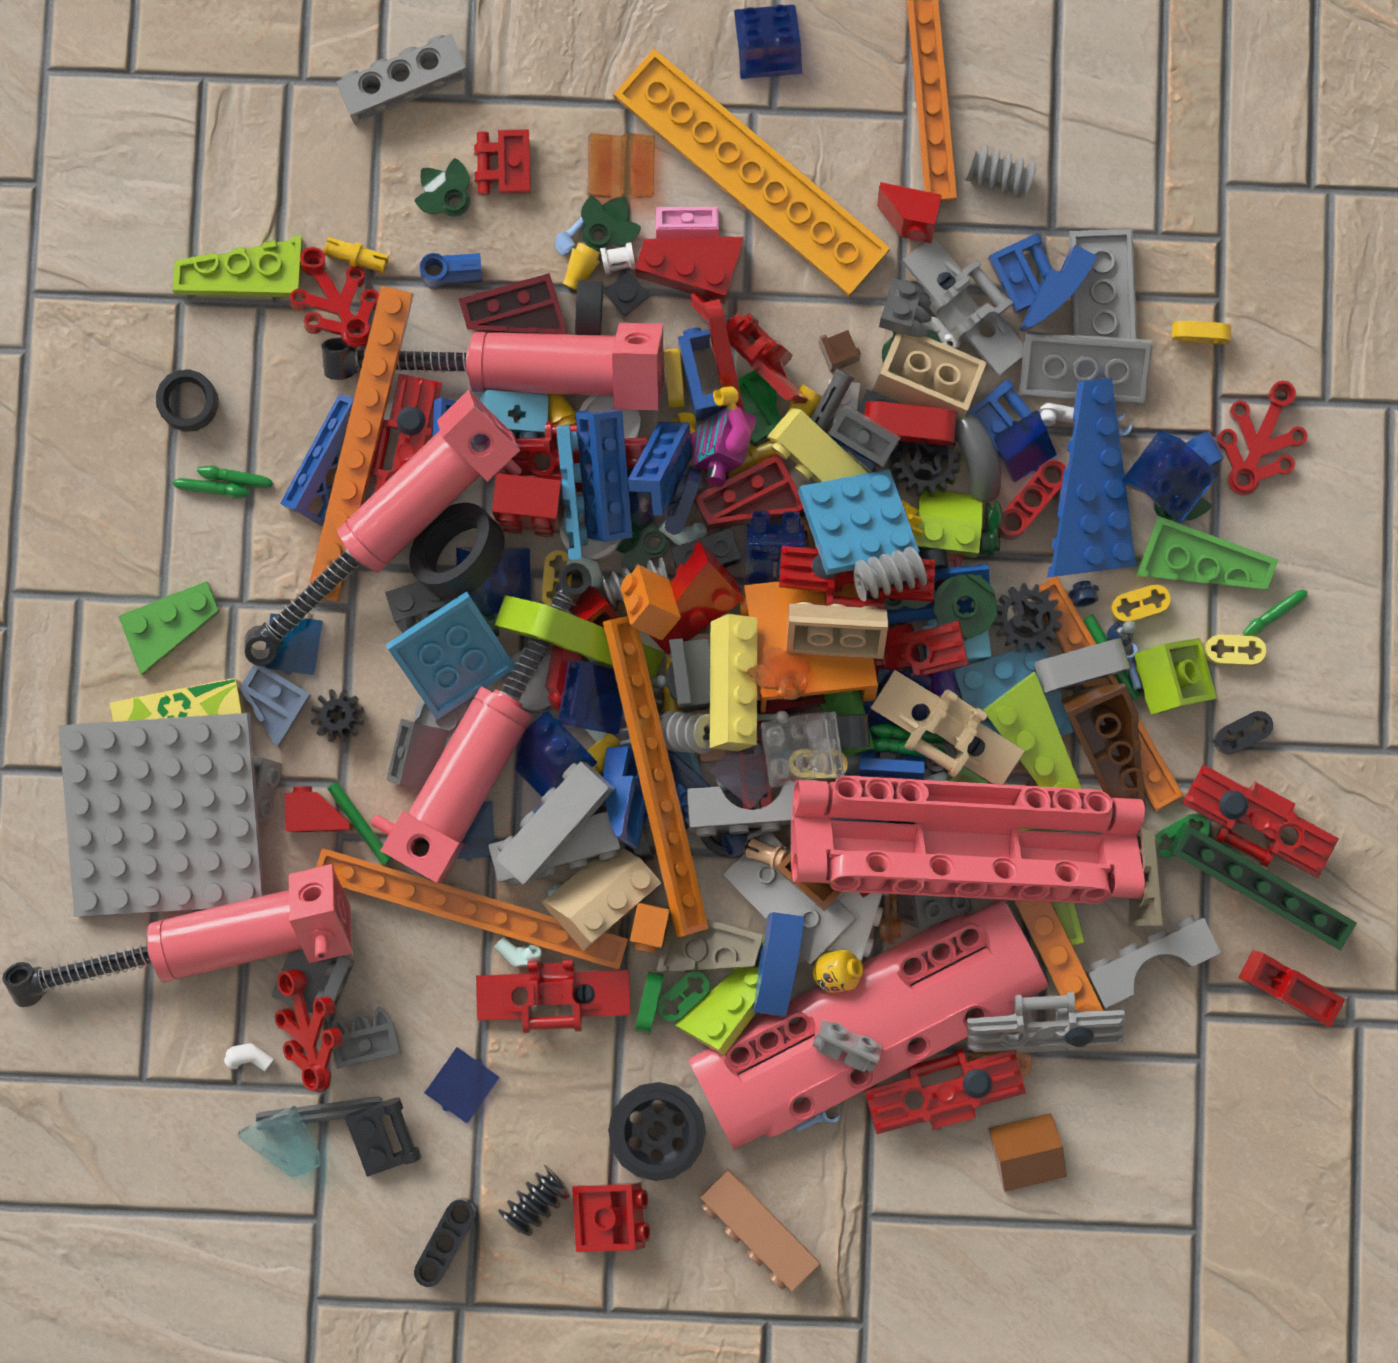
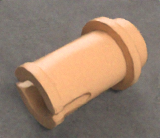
M755 838L749 842L748 846L759 849V852L746 849L747 858L768 864L773 870H776L779 863L789 854V851L785 850V847L782 845L775 847L758 841Z

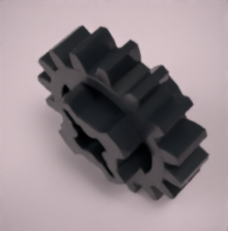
M899 441L896 447L898 451H894L892 460L896 462L892 466V472H900L896 482L902 483L905 481L907 483L906 492L916 488L918 497H921L923 490L928 491L930 497H934L937 488L942 493L946 492V483L951 485L955 483L956 477L954 474H958L961 467L956 464L960 460V453H952L956 443L954 442L953 445H935ZM910 452L912 461L906 466L905 458L907 453ZM946 459L947 469L943 474L940 464Z
M1022 583L1019 592L1012 586L1008 590L1009 597L1003 594L998 600L1003 606L997 605V615L1000 616L995 618L992 624L1001 626L996 635L997 637L1004 635L1007 637L1004 644L1006 647L1013 642L1016 644V652H1020L1023 646H1027L1028 652L1033 653L1036 645L1041 650L1047 647L1046 639L1050 642L1055 640L1057 636L1053 631H1059L1062 627V624L1055 620L1061 618L1063 612L1054 610L1059 601L1058 599L1049 601L1048 597L1051 591L1047 590L1041 594L1039 593L1038 584H1035L1032 590H1028L1026 583ZM1027 599L1034 600L1039 604L1029 602ZM1012 605L1014 616L1008 621L1007 612L1009 606ZM1023 615H1032L1034 619L1032 622L1029 620L1023 621L1021 617ZM1047 615L1048 624L1046 630L1043 631L1044 627L1041 621ZM1018 632V633L1025 634V635H1027L1028 638L1022 637V636H1020V635H1018V634H1016V633Z

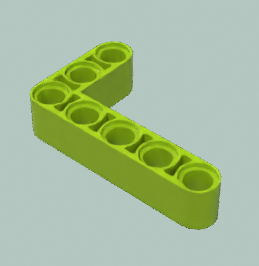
M504 596L494 626L518 635L546 641L613 668L604 627L545 604ZM642 643L650 678H656L665 652Z

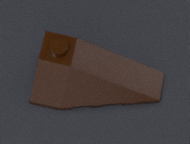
M1125 683L1090 686L1061 699L1103 792L1108 794L1110 798L1142 799L1145 808L1144 780L1140 754L1141 743L1138 729L1139 718Z

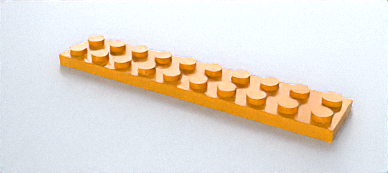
M655 48L613 94L619 103L848 297L852 295L890 251L888 245Z

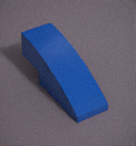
M1074 245L1069 250L1060 272L1050 268L1044 274L1019 330L1025 333L1040 324L1062 306L1087 276L1097 255Z
M608 747L604 764V779L615 788L605 800L609 821L617 838L632 848H638L646 805L634 753L629 747Z
M777 912L768 914L764 947L761 948L753 1012L786 1017L797 969L805 917Z

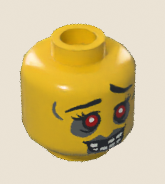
M848 949L823 953L818 957L813 967V977L816 984L827 993H838L855 989L863 974L861 961Z

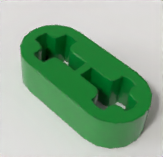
M1193 813L1158 831L1155 834V838L1158 841L1157 855L1162 858L1176 856L1167 849L1161 850L1159 848V844L1162 843V835L1166 838L1175 836L1183 822L1190 825L1188 822L1190 819L1194 823L1200 822L1202 827L1199 831L1208 835L1210 827L1208 820L1200 814Z
M648 971L635 1026L636 1032L651 1034L664 978L662 974Z
M692 971L681 978L659 999L657 1005L659 1015L664 1020L670 1022L682 1018L708 993L710 984L707 976L702 972ZM690 977H693L695 980L701 977L704 981L701 985L703 992L698 994L694 991L686 997L683 992L690 986L687 980ZM681 995L684 1001L677 1007L680 1011L679 1014L676 1016L673 1013L666 1015L663 1012L666 1008L663 1002L667 998L670 1001H674Z

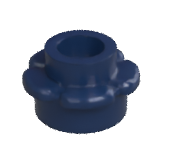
M1080 581L1072 586L1073 589L1068 593L1075 607H1085L1098 601L1097 591H1099V587L1091 585L1090 581Z

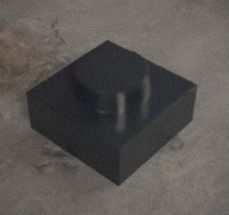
M629 271L604 291L605 295L624 317L649 298V295Z

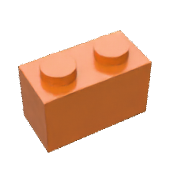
M638 565L631 574L624 578L620 589L630 625L657 639L663 640L681 618L670 580L641 565Z
M642 903L637 904L630 942L636 943V950L655 953L656 947L663 948L670 916L669 909Z

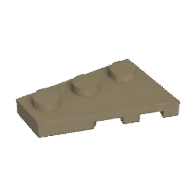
M1141 829L1137 834L1145 888L1141 899L1129 900V926H1163L1157 865L1158 841L1155 838L1154 830Z
M671 917L656 972L755 968L759 963L765 936L707 919L709 929L676 937Z

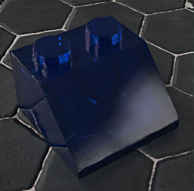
M546 710L524 731L515 770L543 797L552 787L557 789L564 781L562 775L573 763L578 765L580 762H585L594 767L598 762Z

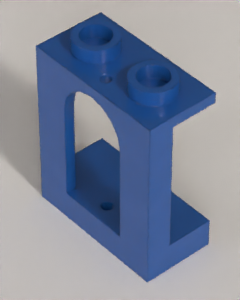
M699 327L685 330L683 336L678 337L681 364L696 422L706 420L726 408V405H716L713 393L703 395L693 351L710 348L709 330L702 331Z
M864 701L865 714H869V729L874 725L885 724V721L892 722L870 708L874 701ZM915 705L911 711L912 717L918 721L925 720L927 718L928 706ZM870 730L872 739H877V735L873 734ZM873 749L860 753L859 776L924 779V757L908 755V761L876 759L877 751Z

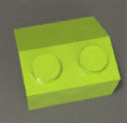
M923 490L921 497L918 499L917 516L922 518V522L917 525V528L923 530V534L916 537V540L920 542L918 546L919 552L943 549L947 551V554L976 558L979 554L981 539L982 501L975 499L971 494L942 493L936 490L934 497H930L928 491Z
M1200 638L1166 643L1134 653L1136 669L1141 678L1145 692V701L1151 715L1217 699Z

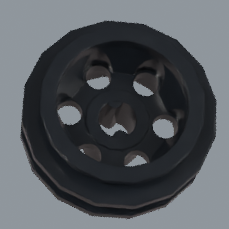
M663 1082L642 1084L626 1093L612 1111L608 1129L611 1150L621 1166L636 1177L653 1181L675 1178L691 1168L702 1152L706 1134L703 1113L694 1098L678 1086ZM655 1100H660L664 1103V1110L657 1113L653 1111L652 1103ZM633 1112H640L642 1114L643 1120L640 1124L631 1122L630 1116ZM676 1113H681L685 1117V1122L680 1126L675 1125L672 1121V1117ZM656 1121L662 1122L667 1129V1133H662L660 1139L652 1138L648 1132V1128L653 1127ZM638 1136L641 1138L642 1145L640 1148L634 1149L630 1146L629 1142L632 1137ZM674 1138H681L684 1141L682 1149L675 1150L672 1147V1140ZM654 1149L660 1150L663 1154L662 1159L658 1162L650 1158V1153Z

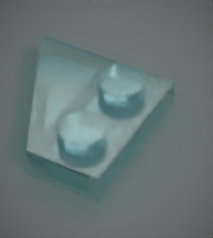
M296 1106L247 1126L238 1132L240 1140L292 1178L323 1164V1159Z

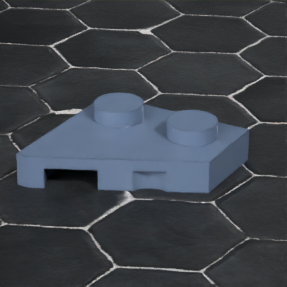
M253 665L239 688L254 710L258 720L269 734L273 744L278 747L284 741L311 697V694L265 666Z

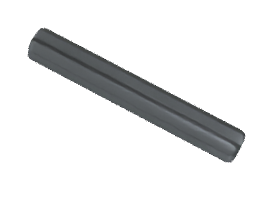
M378 1096L258 1112L256 1114V1125L258 1129L262 1130L345 1119L346 1114L383 1102L382 1097Z

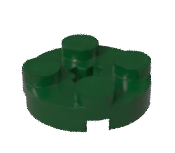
M973 574L954 576L943 582L934 597L933 615L939 626L960 621L963 638L971 639L983 634L994 622L997 615L996 595L991 585L979 576ZM967 598L972 601L971 608L974 611L971 614L969 612L961 614L958 611L960 607L956 604L959 599L961 601H965Z

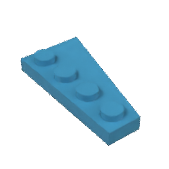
M570 424L557 425L556 429L560 471L562 473V493L566 509L565 525L567 537L569 538L568 556L569 560L582 559V546L588 545L587 527H580L579 514H585L584 497L583 495H577L576 483L582 482L580 463H574L573 451L579 450L577 431L571 432Z

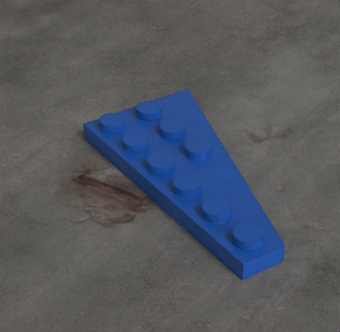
M1112 378L1078 382L1072 418L1075 422L1072 440H1069L1067 452H1070L1068 468L1064 469L1057 512L1059 525L1057 537L1053 538L1052 566H1049L1047 578L1136 566Z

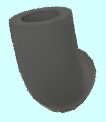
M967 415L956 422L955 441L963 451L968 463L970 473L969 492L972 497L979 501H992L998 497L1001 488V466L998 453L991 436L975 415Z

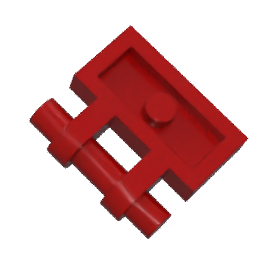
M529 129L498 130V142H489V132H477V143L474 144V155L477 156V171L474 172V182L478 184V195H490V183L499 182L500 194H531ZM491 155H498V170H490Z

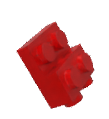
M642 1182L572 1186L576 1252L630 1251L645 1248V1242H648L650 1239V1226L647 1222H644L643 1209L647 1208L649 1199L647 1191L642 1189Z

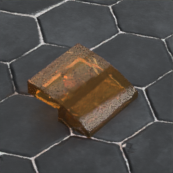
M626 132L622 136L591 133L588 136L587 197L617 198L624 196L626 199L652 198L654 196L655 135Z

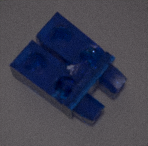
M754 511L752 513L751 522L747 524L744 585L773 582V562L777 563L776 582H779L782 546L805 548L804 525H801L799 512L786 511L782 513V525L770 524L769 512Z

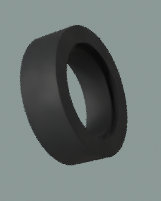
M462 502L450 505L414 539L409 556L410 569L415 578L440 598L455 599L466 591L469 594L483 585L499 565L505 546L503 530L490 515L476 504ZM473 528L478 529L476 543L467 558L455 568L443 573H437V561L444 547L463 531Z

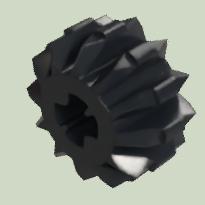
M331 689L329 690V701L322 695L317 698L323 704L322 708L312 706L311 711L320 714V717L313 718L311 724H323L318 729L317 734L322 737L329 731V742L333 743L338 733L341 742L345 743L347 742V731L354 737L359 734L353 728L354 724L364 726L365 721L356 718V715L363 714L365 709L364 707L353 708L358 703L359 698L353 696L347 701V690L343 689L338 699L335 690ZM339 708H343L341 712L345 714V719H339L337 724H333L335 720L331 718L332 712L337 713Z

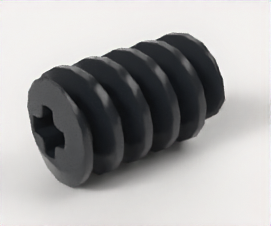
M544 1165L547 1171L546 1176L538 1172L535 1173L538 1181L537 1185L528 1181L525 1183L529 1191L528 1194L519 1190L516 1192L520 1201L518 1204L511 1200L507 1201L511 1210L509 1213L502 1209L498 1210L503 1219L518 1233L531 1236L533 1230L530 1224L536 1227L542 1225L539 1214L549 1218L551 1211L548 1205L556 1209L561 1206L557 1196L565 1200L570 1198L569 1191L564 1182L547 1165Z

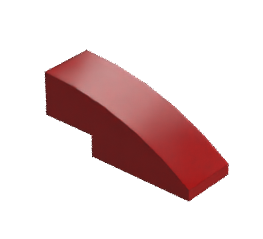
M1252 950L1238 977L1272 998L1330 1028L1346 1000L1302 973L1283 965L1265 953Z

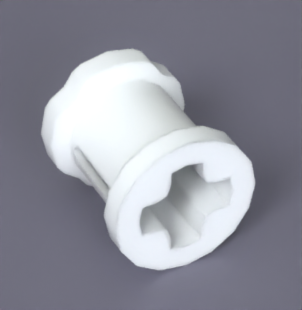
M631 242L626 243L625 247L606 250L605 247L600 248L606 276L611 275L613 271L628 268L632 271L635 270L636 265Z

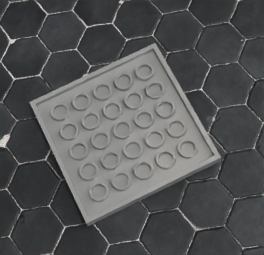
M250 712L59 726L74 917L210 909L265 895Z

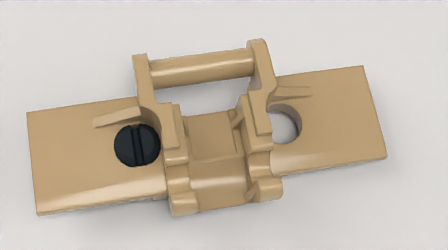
M895 669L870 707L911 733L905 748L910 751L912 749L918 751L947 769L948 774L952 777H956L962 767L965 766L992 784H1004L1025 751L983 725L981 721L986 719V712L969 705L950 690H945L939 697ZM923 703L929 707V715L925 720H915L912 717L911 711L915 705ZM928 730L933 734L936 733L959 749L954 759L921 739L924 732Z

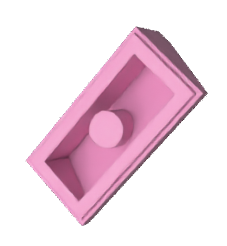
M656 207V238L719 237L718 207Z

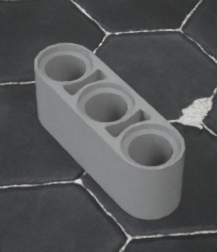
M1121 638L1049 657L1034 663L1044 694L1130 669Z

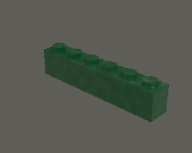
M1183 822L1168 848L1174 855L1340 951L1357 924L1348 916Z

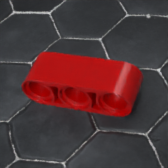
M869 401L865 404L864 415L901 437L899 441L935 445L954 444L957 411L880 401Z
M1058 460L1045 462L1002 512L1003 519L998 528L1001 538L1015 540L1020 537L1061 489L1064 469L1066 468L1062 462ZM1049 469L1055 470L1059 474L1060 481L1055 484L1047 482L1044 472ZM1028 493L1037 495L1040 501L1039 506L1034 508L1027 506L1024 502V495ZM1007 517L1016 518L1020 525L1019 530L1014 532L1007 530L1004 527V519Z

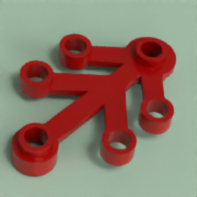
M316 247L306 248L300 255L301 269L307 275L315 278L326 298L308 294L303 289H295L290 293V306L297 311L310 307L338 315L341 322L323 318L317 312H310L304 317L305 330L310 334H317L323 330L341 335L343 342L351 347L367 345L371 331L368 321L372 311L376 309L379 293L373 289L364 290L361 293V306L356 317H354L350 311V306L357 288L361 287L365 282L364 270L359 266H352L347 269L346 282L340 295L325 271L326 258L324 252ZM352 275L360 276L357 279L351 278ZM296 298L304 299L301 302L295 301ZM373 298L374 301L368 302L365 299ZM316 321L318 322V324L311 325L309 324V322Z
M1278 381L1270 388L1268 397L1271 403L1257 434L1249 416V405L1244 401H1236L1230 407L1229 415L1238 422L1249 450L1245 462L1236 446L1237 435L1233 430L1224 429L1217 436V444L1220 448L1225 449L1232 467L1228 475V485L1238 495H1250L1258 488L1260 480L1276 474L1287 475L1295 467V461L1290 455H1281L1274 463L1256 468L1261 456L1288 446L1299 447L1307 440V431L1300 426L1293 427L1288 433L1269 440L1283 407L1290 405L1296 396L1294 386L1288 381ZM1276 391H1283L1286 399L1284 401L1278 400L1276 398ZM1236 406L1244 408L1245 414L1243 416L1236 415L1234 412ZM1292 433H1301L1302 441H1294ZM1223 434H1228L1232 437L1231 444H1225L1222 441ZM1280 460H1287L1290 468L1283 470L1279 465ZM1245 475L1249 481L1248 485H1241L1238 482V477Z
M297 969L282 971L278 975L277 985L282 995L292 997L296 1013L295 1017L293 1010L290 1008L278 1010L275 1013V1023L278 1028L284 1029L295 1039L284 1043L283 1054L287 1060H292L302 1069V1081L306 1089L317 1093L324 1092L330 1086L331 1072L328 1064L333 1048L341 1046L343 1042L342 1033L338 1028L324 1030L321 1035L322 1045L318 1054L316 1045L325 1016L333 1014L334 1002L329 996L316 998L313 1002L314 1011L310 1021L302 992L307 985L305 974Z

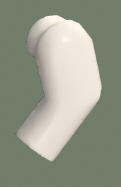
M931 316V321L922 323L927 331L936 333L943 344L954 349L960 346L961 339L957 341L937 317Z
M1046 403L1039 410V420L1046 426H1052L1056 421L1075 424L1072 420L1074 407Z
M247 1043L228 1049L224 1063L230 1069H237L242 1064L252 1062L266 1072L275 1059L256 1045Z

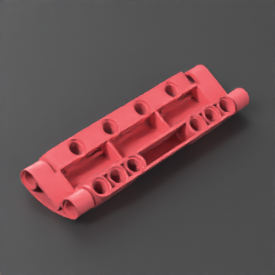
M841 776L835 782H830L829 784L827 781L796 780L791 815L792 879L794 882L828 883L832 889L841 892L1086 904L1101 903L1109 897L1141 899L1144 893L1145 879L1137 834L1144 822V803L1142 799L1110 798L1103 791L1091 789L862 776ZM831 818L915 822V824L831 820ZM1019 828L1050 829V830H1068V831H1087V832H1101V833H1100V834H1083V833L1027 831V830H1019Z
M999 899L977 910L975 914H964L945 920L862 963L863 974L859 984L853 990L827 993L820 986H817L790 1000L786 1017L768 1014L760 1015L747 1024L724 1056L709 1048L689 1058L688 1061L733 1150L763 1135L767 1137L777 1136L968 1037L967 1019L1009 1016L1015 1013V995H1022V998L1032 997L1049 988L1043 971L1005 900ZM966 929H971L968 935L961 937V934ZM943 943L939 950L932 951L937 944ZM984 946H987V948H985V949H983V950H981V951H979V952H977V953H975V954H973V955H971V956H969V957H967V958H965V959H963V960H961V961L955 963L954 965H952V966H950V967H948V968H946V969H944V970H942V971H940V972H938V973H936V974H934V975H932V976H930V977H928V978H926V979L920 981L919 983H917V984H915V985H913V986L910 987V984H912V983H914V982H916V981L922 979L923 977H925V976H927V975H929V974H931V973H933V972H935V971H937V970H939V969H941V968H943V967H945V966H947V965H949V964L955 962L956 960H958V959H960V958H962V957H964V956H966V955H968V954H970V953H972V952H974V951H976V950H978V949H980V948H982V947H984ZM915 958L910 965L904 966L908 959ZM976 1008L972 1014L966 1015L970 1009ZM801 1017L797 1023L789 1024L793 1018ZM822 1020L830 1023H839L848 1031L860 1036L871 1037L876 1043L882 1045L878 1064L876 1063L872 1072L866 1070L864 1073L860 1070L858 1073L851 1074L856 1068L844 1063L847 1055L844 1051L841 1052L838 1060L817 1052V1048L813 1047L812 1044L816 1035L819 1034ZM772 1032L768 1038L760 1039L764 1033ZM815 1034L814 1037H812V1038H810V1039H808V1040H806V1041H804V1042H802V1043H800V1044H798V1045H796V1046H794V1047H792V1048L786 1050L785 1052H783V1053H781V1054H779V1055H777V1056H775V1057H773V1058H771V1059H769V1060H767V1061H765V1062H763V1063H761V1064H759V1065H757V1066L751 1068L750 1070H748V1071H746V1072H744V1073H742V1074H740V1075H737V1073H739V1072H741V1071H743V1070H745V1069H747V1068L753 1066L754 1064H756V1063H758V1062H760V1061H762V1060H764V1059H766V1058H768V1057H770V1056H772V1055H774V1054H776V1053H778V1052H780V1051L786 1049L787 1047H789V1046H791V1045H793V1044H795V1043H797V1042H799V1041H801V1040H803V1039H805V1038H807V1037H809V1036ZM919 1038L917 1042L909 1045L912 1039ZM743 1047L739 1053H732L735 1048ZM805 1097L800 1103H794L796 1099Z

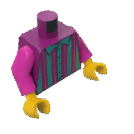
M723 387L714 391L713 398L716 405H727V407L698 424L696 431L694 429L696 420L692 413H678L679 418L671 419V422L689 423L691 448L694 452L693 464L696 468L707 472L706 482L712 486H723L726 474L744 463L756 422V417L742 411L741 407H737L736 403L739 396L738 391L734 387Z

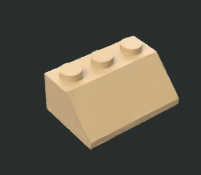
M896 333L872 391L902 404L957 411V421L965 417L987 362L926 336L913 337Z
M809 602L789 603L786 653L883 659L888 630L887 609H878L874 606H864L862 608L846 607L841 604L823 606L813 605Z
M626 849L618 850V857L600 861L599 856H596L588 865L579 870L542 902L583 951L632 911L638 903H641L652 894L662 883L641 858Z

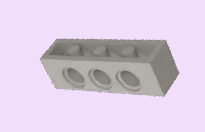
M451 34L446 37L445 35L435 36L428 41V44L419 48H406L399 53V56L390 60L386 58L379 59L373 62L370 68L361 72L358 70L350 71L344 74L341 80L336 81L352 121L356 124L468 78V73ZM427 60H436L438 62V65L432 70H426L422 67ZM405 71L409 73V77L403 82L394 80V76L398 72ZM371 83L380 85V89L374 94L365 92L366 87Z

